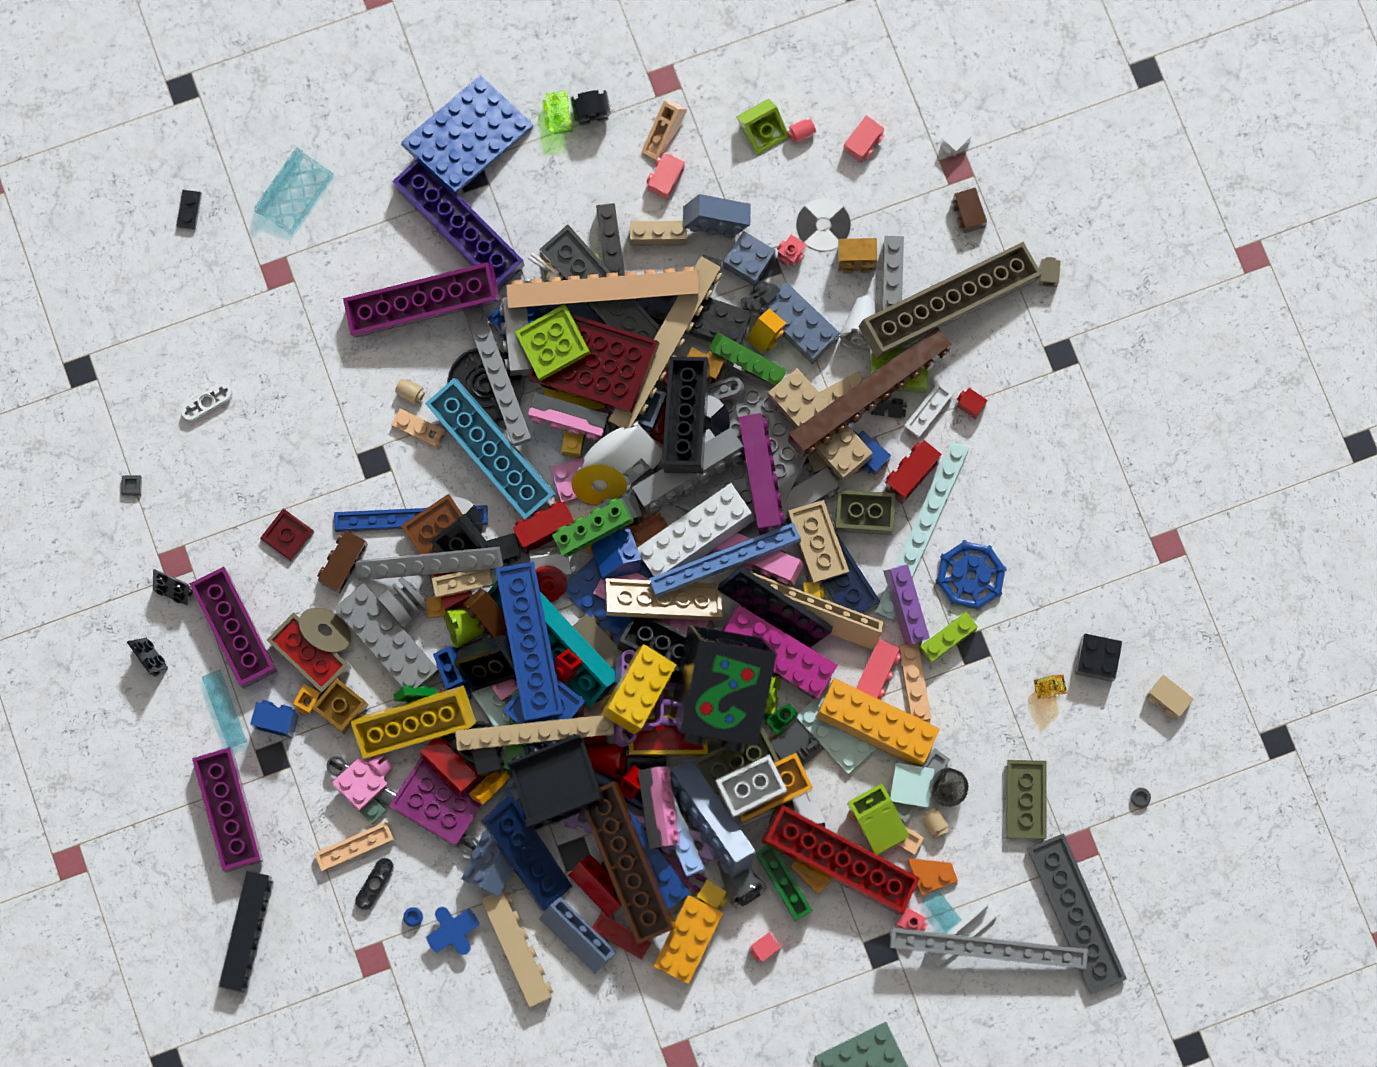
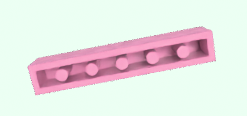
M736 533L711 550L710 553L719 552L751 538ZM776 551L743 564V567L751 571L754 569L759 570L761 575L767 578L773 576L777 578L779 583L788 585V583L795 585L804 566L800 559L781 551Z

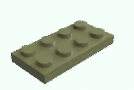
M1007 760V839H1047V761Z

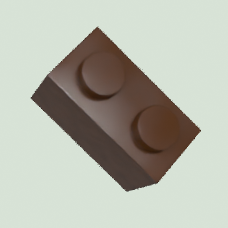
M976 187L955 193L951 205L953 211L958 213L957 223L960 229L963 228L964 234L985 228L987 219Z

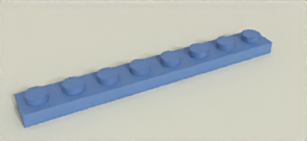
M791 523L651 577L649 580L657 598L801 542V538L795 524Z

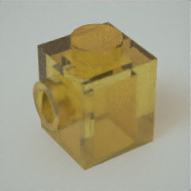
M1063 674L1050 675L1034 680L1037 699H1050L1067 694Z

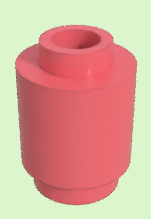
M804 119L789 126L787 134L791 141L799 143L812 137L816 133V128L811 119Z

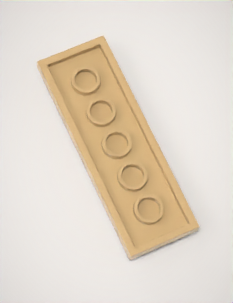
M605 579L606 616L722 620L721 592L717 590L719 584L694 583L656 598L650 580Z

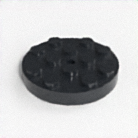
M477 347L466 351L451 366L447 384L453 378L458 379L494 422L503 419ZM498 349L505 366V359H508V353ZM506 370L519 404L524 389L523 376H510L509 370ZM485 382L489 383V388L487 389L482 387V384Z

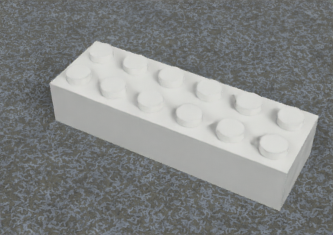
M730 483L637 549L653 576L700 559L755 521L756 518L732 483Z

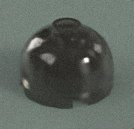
M952 768L941 769L935 773L929 786L931 797L937 804L943 807L959 805L965 800L969 790V784L964 774Z

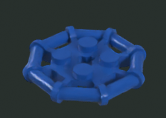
M962 540V543L945 554H941L938 577L935 581L943 590L952 606L959 605L974 608L977 611L981 610V607L998 596L1001 597L1007 568L997 557L991 545L986 546ZM968 550L983 552V555L981 557L971 556ZM964 551V557L957 562L951 559ZM987 555L996 567L995 569H990L984 559ZM950 564L953 566L952 575L945 578L947 566ZM967 571L976 573L974 576L975 580L966 578L968 575ZM997 573L995 587L989 585L991 574ZM948 582H952L958 590L956 595L948 586ZM985 589L991 591L980 600L978 599V594ZM961 594H970L973 596L974 601L959 598Z

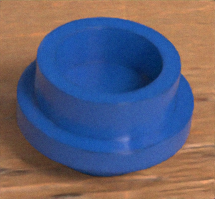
M411 907L404 912L403 919L408 926L416 927L423 921V914L420 909Z

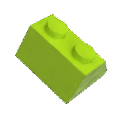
M769 98L736 116L743 133L757 155L788 138L787 129L779 110Z

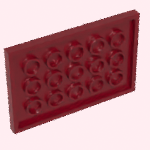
M571 314L590 354L542 381L538 379L533 367H531L527 379L632 413L659 347V341Z

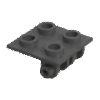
M799 720L771 742L774 751L781 759L796 753L802 766L823 750L818 739L814 738Z

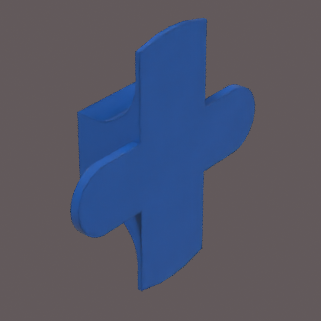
M437 908L435 918L441 927L426 936L431 949L437 953L453 944L459 954L465 955L469 953L471 945L465 936L480 925L474 912L469 908L453 918L447 908Z

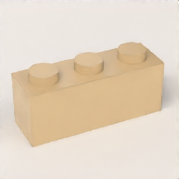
M630 221L631 246L687 245V229L683 228V221Z

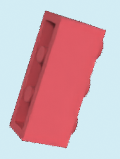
M878 639L856 688L881 700L885 689L882 688L884 682L889 683L893 674L890 669L893 664L897 665L901 657L898 654L900 648Z

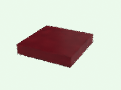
M283 508L260 539L286 559L292 561L314 533V530Z

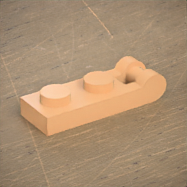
M401 408L391 424L392 427L435 448H439L442 437H445L447 433L445 429L435 426ZM431 432L436 433L434 438L429 437Z

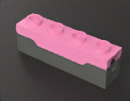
M534 393L528 412V417L533 423L540 425L542 423L550 424L549 427L556 430L561 428L567 429L568 433L573 435L584 434L586 438L594 441L603 438L609 420V415L538 393Z
M668 766L639 770L638 775L649 848L679 845L680 835L677 828V815L674 808V795L671 788V775Z

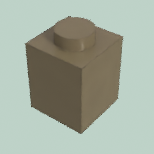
M1046 257L1041 260L1039 269L1042 275L1039 277L1038 286H1058L1060 260H1056L1054 257Z

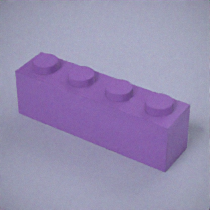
M900 565L884 570V576L905 645L930 639L909 565Z

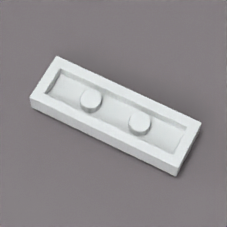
M938 382L904 425V428L920 438L954 393Z

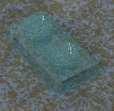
M939 889L922 900L945 932L962 921Z

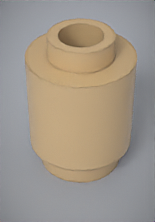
M401 379L395 389L398 396L413 404L420 403L425 395L423 387L408 379Z
M933 808L924 813L926 817L923 820L931 835H934L936 839L949 832V825L940 810L936 811Z

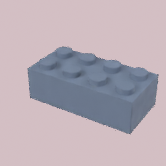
M785 281L779 287L781 291L768 304L764 303L758 313L762 315L770 308L783 319L786 325L783 328L785 332L782 336L813 364L839 339L840 332Z

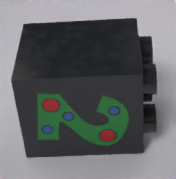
M688 624L670 710V717L678 728L677 731L684 734L683 740L685 742L706 745L707 738L710 737L721 740L722 748L736 752H744L746 744L758 746L777 652L765 638Z

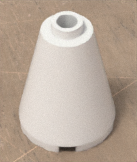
M861 296L856 299L840 333L843 345L855 350H859V347H866L865 350H871L858 327L863 319L876 313L875 302L871 297Z

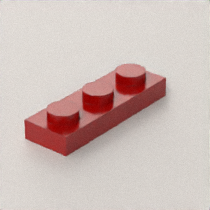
M600 913L592 927L599 935L641 960L652 944L648 940L637 944L634 934L630 929L610 917L608 918L603 913Z

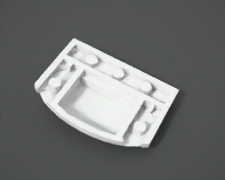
M635 423L633 428L624 429V427H621L600 439L585 455L582 468L589 465L610 466L624 476L628 486L650 468L653 470L662 459L663 450L638 423ZM603 480L592 482V486L597 491H603L607 487L606 482Z

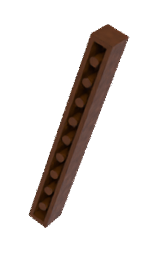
M938 327L789 433L788 442L801 458L806 455H812L821 444L826 445L836 433L841 434L847 429V425L852 422L853 424L858 422L865 412L870 413L877 407L876 404L881 401H887L894 391H900L906 386L908 381L916 380L923 370L931 369L940 358L942 360L950 354L952 343Z

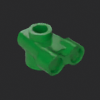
M789 703L781 707L776 713L767 715L764 719L779 736L786 731L784 728L798 713ZM787 711L791 714L788 719L784 717V713Z

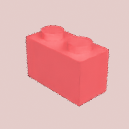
M866 115L844 143L843 150L860 162L864 158L868 159L874 151L872 149L874 145H879L883 140L884 127Z
M664 153L662 157L659 156L655 163L656 170L654 174H649L646 183H648L649 191L668 200L685 169V162Z

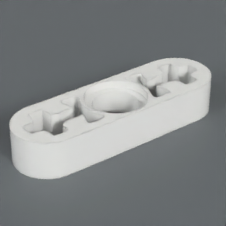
M219 384L185 404L181 409V414L185 420L193 422L228 402L232 398L233 392L227 384ZM221 389H224L225 391H227V392H226V394H227L226 397H223L222 395H220V394H221V392H220ZM212 394H215V396L220 395L219 397H217V399L219 400L218 402H216ZM203 399H212V405L207 408L203 407ZM198 403L199 407L202 410L201 412L198 409H196L197 406L195 404ZM187 409H196L195 411H193L194 415H186L188 413Z

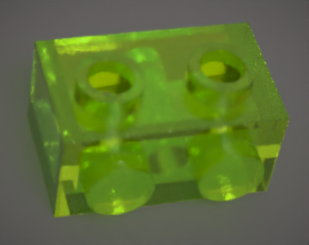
M567 90L545 93L546 100H542L543 111L548 113V117L545 118L546 129H550L551 135L573 132Z

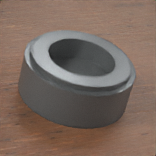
M1137 788L1131 794V802L1138 808L1147 806L1151 801V794L1145 788Z

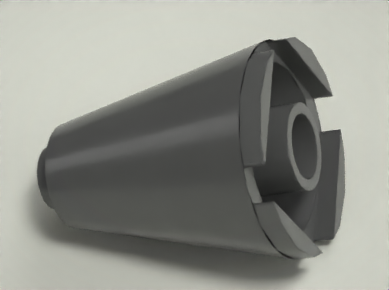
M718 860L717 864L730 903L734 908H737V904L745 906L760 896L759 891L761 889L766 890L765 883L750 868L731 878L728 873L726 874L722 870L721 862Z

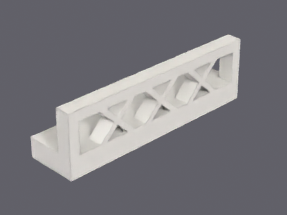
M985 900L947 934L974 937L997 915L989 907L987 900ZM925 952L937 967L952 956V954Z

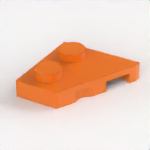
M914 858L908 859L912 873L920 878L917 886L921 895L958 882L952 863Z

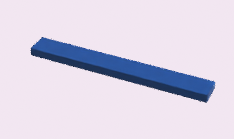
M477 505L476 507L482 516L483 522L481 523L488 525V506ZM427 508L334 512L335 532H345V530L403 529L401 525Z

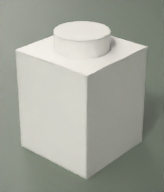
M957 124L942 139V149L947 154H952L955 157L970 142L971 135Z

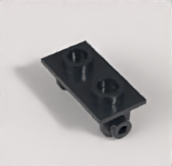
M892 398V401L879 402L876 404L877 407L870 412L871 415L884 416L885 409L889 410L888 417L901 419V417L906 416V410L903 407L907 408V403L903 399Z

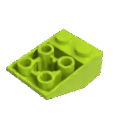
M882 783L847 802L849 810L874 854L878 855L910 837Z

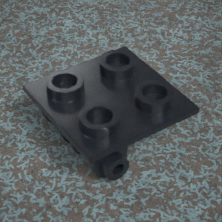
M153 570V591L158 595L171 598L176 603L188 605V596L191 597L193 594L191 586L158 570Z
M147 637L127 641L129 647L150 675L156 677L160 674L161 670L168 669L164 658L154 649V644Z

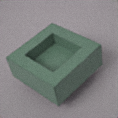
M373 798L360 812L373 825L386 810Z

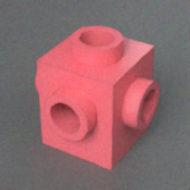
M791 234L786 241L783 240L777 247V250H779V261L785 266L790 265L791 267H794L796 263L800 264L805 256L803 253L806 251V244Z

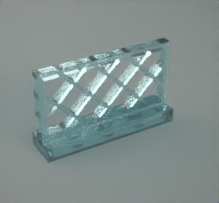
M296 147L255 205L254 211L292 235L334 173ZM303 159L311 164L312 170H300V163ZM323 171L328 175L325 181L316 182L315 172ZM312 173L314 183L303 184L302 174ZM299 175L301 185L290 187V177ZM315 186V195L306 197L304 187ZM302 188L303 198L292 199L291 190ZM289 190L290 200L279 202L278 194L281 191ZM304 201V211L295 212L293 203ZM291 203L293 213L282 215L280 205ZM278 205L280 215L271 216L266 213L270 206ZM294 216L295 223L291 229L284 225V217Z

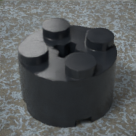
M598 90L577 94L578 98L576 99L573 96L570 98L574 120L579 122L580 126L590 124V120L597 119L598 122L609 120L608 116L611 115V109L606 90H603V94H599Z

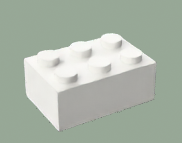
M770 755L716 780V785L733 819L787 792Z

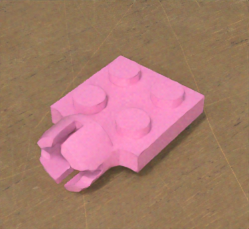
M383 754L375 755L369 760L359 757L332 782V785L358 811L364 808L388 784L384 777L392 771V764L388 759L383 760L385 757Z

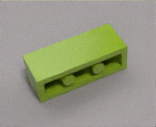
M965 612L923 643L919 650L931 665L975 632L978 626L970 615Z

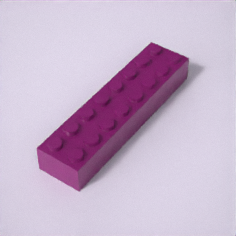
M489 262L343 298L350 334L356 338L501 302L494 268Z

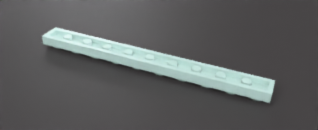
M954 441L950 443L896 565L897 567L908 564L912 577L969 450L968 447ZM887 586L875 613L893 621L896 613Z

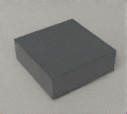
M122 475L121 495H141L142 476Z

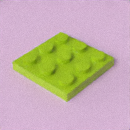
M565 304L515 331L540 381L590 354Z

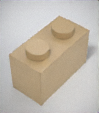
M1164 674L1147 694L1150 697L1148 700L1155 706L1160 705L1165 709L1164 713L1172 719L1174 717L1178 719L1194 700V698Z

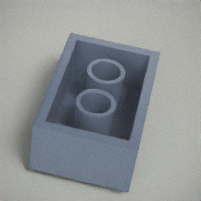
M699 194L683 206V228L690 229L692 232L702 231L707 232L708 235L718 234L723 235L725 238H734L750 226L751 204Z

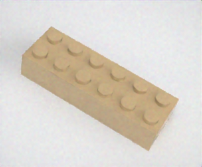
M798 368L768 392L769 399L795 428H798L830 405ZM848 425L844 432L841 434L836 433L832 436L830 442L826 445L821 444L816 450L842 482L871 460L873 455L872 451Z

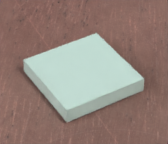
M896 763L890 796L892 802L929 808L935 769Z

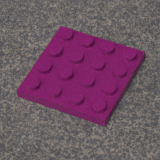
M420 757L390 803L389 808L456 847L482 807V804L473 800L469 793L487 775L478 776V781L460 797Z

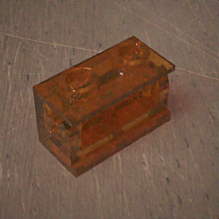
M661 513L657 515L651 514L645 519L646 522L641 525L637 523L630 528L637 548L668 527L665 519L661 517Z

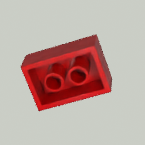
M925 440L921 444L917 442L911 449L910 456H905L900 461L898 470L896 472L893 470L886 478L885 491L896 493L895 499L901 504L909 498L940 461L942 454Z
M555 502L549 506L550 509L544 512L542 510L537 511L532 515V518L528 520L522 519L515 523V526L512 528L525 555L529 553V550L538 549L553 541L552 535L557 533L556 530L558 528L574 524V519L565 502Z

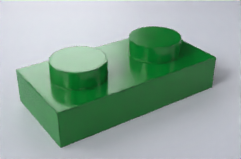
M406 685L394 693L393 697L394 702H410L437 694L436 688H428L427 686L412 688V686Z

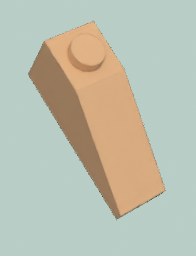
M663 101L641 152L657 160L679 129L688 109L673 101Z

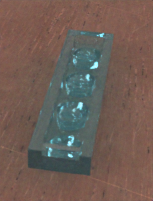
M221 670L202 676L227 746L233 748L246 743L247 739Z

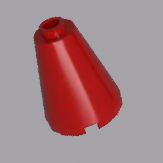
M615 743L587 747L594 770L616 781L622 780V777L627 773L628 755H626V750H629V746L619 747Z

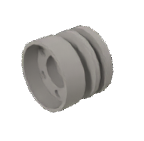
M401 577L398 579L403 586L401 589L394 583L392 584L396 591L394 595L385 590L377 599L404 629L413 621L409 614L411 610L420 615L421 613L416 606L419 604L423 610H426L428 606L416 587Z

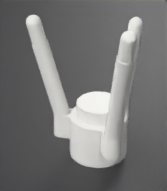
M531 253L528 260L548 272L546 276L548 282L549 278L561 277V281H563V276L556 268L534 253ZM526 278L525 282L530 283V279Z

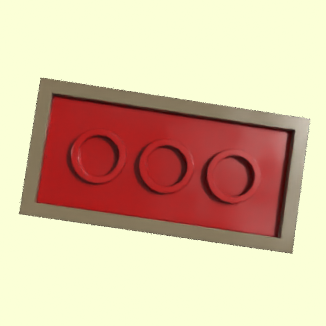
M294 612L267 639L269 644L322 694L336 678L340 680L351 669L349 664L336 652L323 651L309 643L301 633L299 617Z

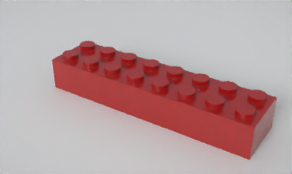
M783 805L777 807L760 841L896 914L904 913L920 880L916 875Z

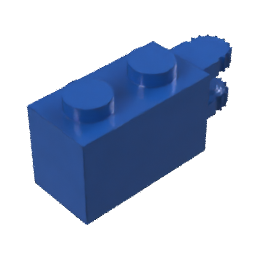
M863 430L859 434L855 432L873 453L872 459L863 465L862 468L868 474L876 475L890 460L891 454Z
M448 646L434 653L433 656L446 689L451 690L464 686L468 699L471 700L472 693H470L469 685L454 664L459 648Z

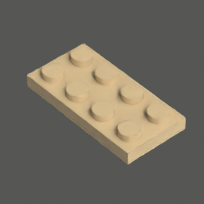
M824 500L788 510L787 515L790 524H795L801 538L798 546L812 584L847 574L849 569Z

